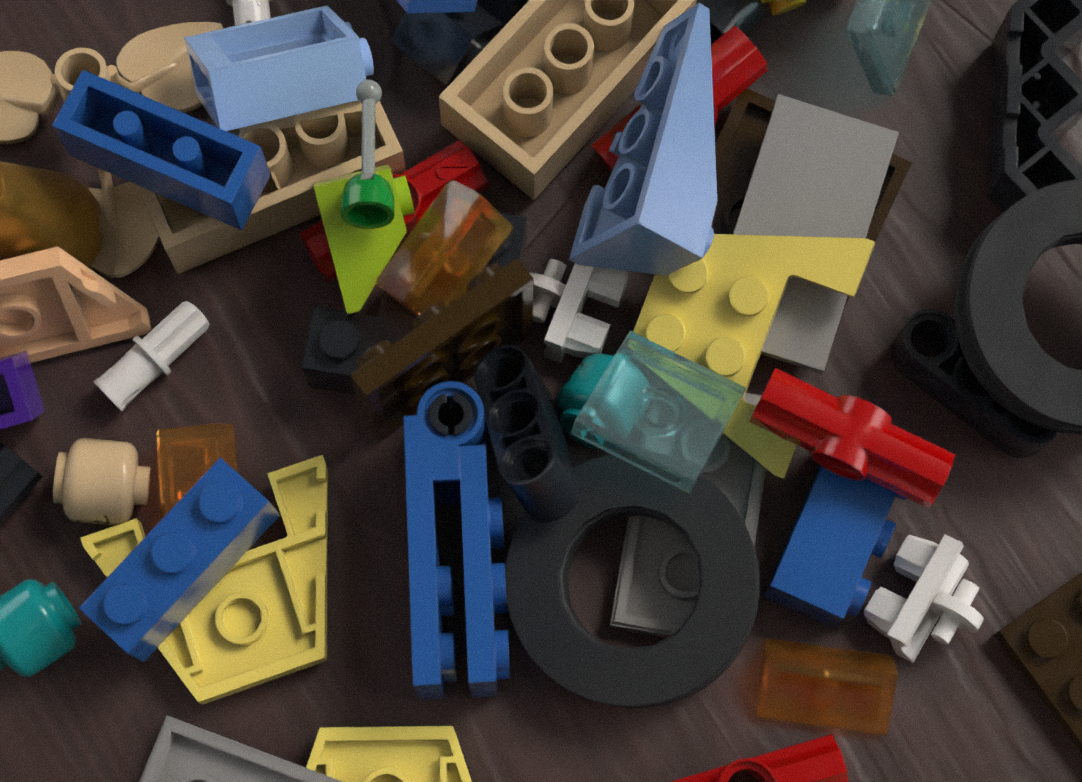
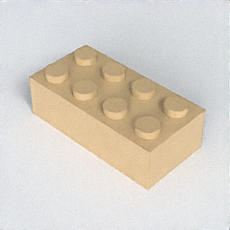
M529 0L440 94L441 125L531 199L535 200L635 91L663 26L695 6L697 0Z

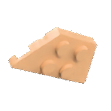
M58 246L0 260V358L27 350L30 363L133 338L136 335H146L152 330L146 307Z

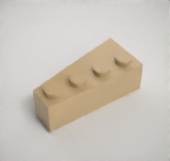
M357 100L227 131L261 146L271 175L242 231L138 186L165 251L177 274L321 215L313 183L361 171L362 103ZM379 101L375 104V167L388 164L392 174H402L406 171L403 150Z

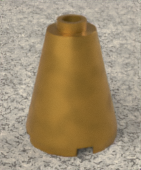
M0 161V260L58 246L90 268L101 249L103 234L98 232V213L102 215L100 205L87 186L76 178L62 172Z

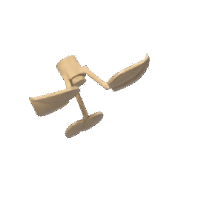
M188 22L146 31L131 39L121 49L117 57V68L114 65L107 66L104 58L97 51L89 48H75L65 52L58 59L55 65V74L53 75L46 63L36 55L21 51L0 52V144L19 143L32 137L38 128L39 114H53L61 96L65 103L82 70L138 94L142 92L143 96L182 113L202 106L196 95L184 37L223 29L222 24L215 22ZM97 168L102 189H88L100 205L102 215L98 213V232L103 234L101 249L90 269L108 278H121L134 272L148 260L155 250L160 237L138 185L126 182L113 187L111 173Z

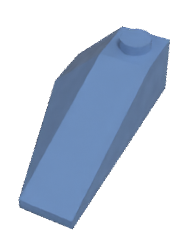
M701 3L696 4L663 26L634 92L635 99L641 102L642 105L639 111L629 120L624 131L616 133L609 148V152L618 156L605 189L599 185H593L584 205L569 257L570 261L578 265L666 276L702 259L712 244L714 230L711 225L717 205L710 12L709 8Z

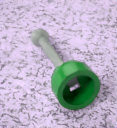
M373 80L362 81L356 89V97L362 103V168L360 174H355L346 182L341 195L342 220L346 224L360 229H377L390 224L394 219L395 198L392 187L380 174L375 173V104L381 99L382 90L380 85Z

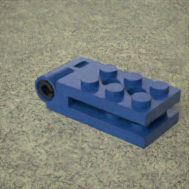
M454 381L442 382L425 392L419 402L417 415L404 416L413 687L419 700L445 699V682H457V657L454 633H443L442 616H455L451 566H440L438 507L461 506L469 688L471 697L498 696L497 679H510L508 630L495 631L494 614L507 613L505 563L492 564L491 549H504L502 497H489L485 417L480 397L472 388L463 383ZM454 425V427H455V432H454V433H450V432H451V426Z

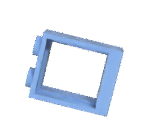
M328 5L184 37L196 95L216 126L224 131L357 101V86L366 80V76L373 75L374 73L373 59L367 40L364 37L359 38L353 32L351 24L343 22Z

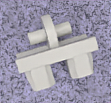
M549 259L543 275L530 273L534 279L533 321L544 323L550 307L557 308L544 339V343L547 345L544 357L561 363L565 353L580 358L600 354L605 345L610 324L581 314L587 297L619 308L629 284L631 271L582 266L575 263L565 285L561 283V279L567 266L559 260Z
M944 534L939 544L908 535L896 554L893 565L896 572L917 582L908 599H905L880 587L875 591L864 610V616L868 624L890 639L897 655L912 663L915 661L935 624L936 626L931 636L937 641L948 645L957 628L977 633L984 621L983 616L970 606L980 588L966 579H962L957 587L969 565L968 560L960 554L964 547L963 543Z

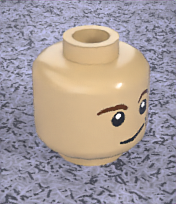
M79 438L74 441L69 453H58L54 476L53 503L63 504L66 517L74 522L118 525L127 522L132 516L134 504L147 506L151 467L138 466V452L131 443Z

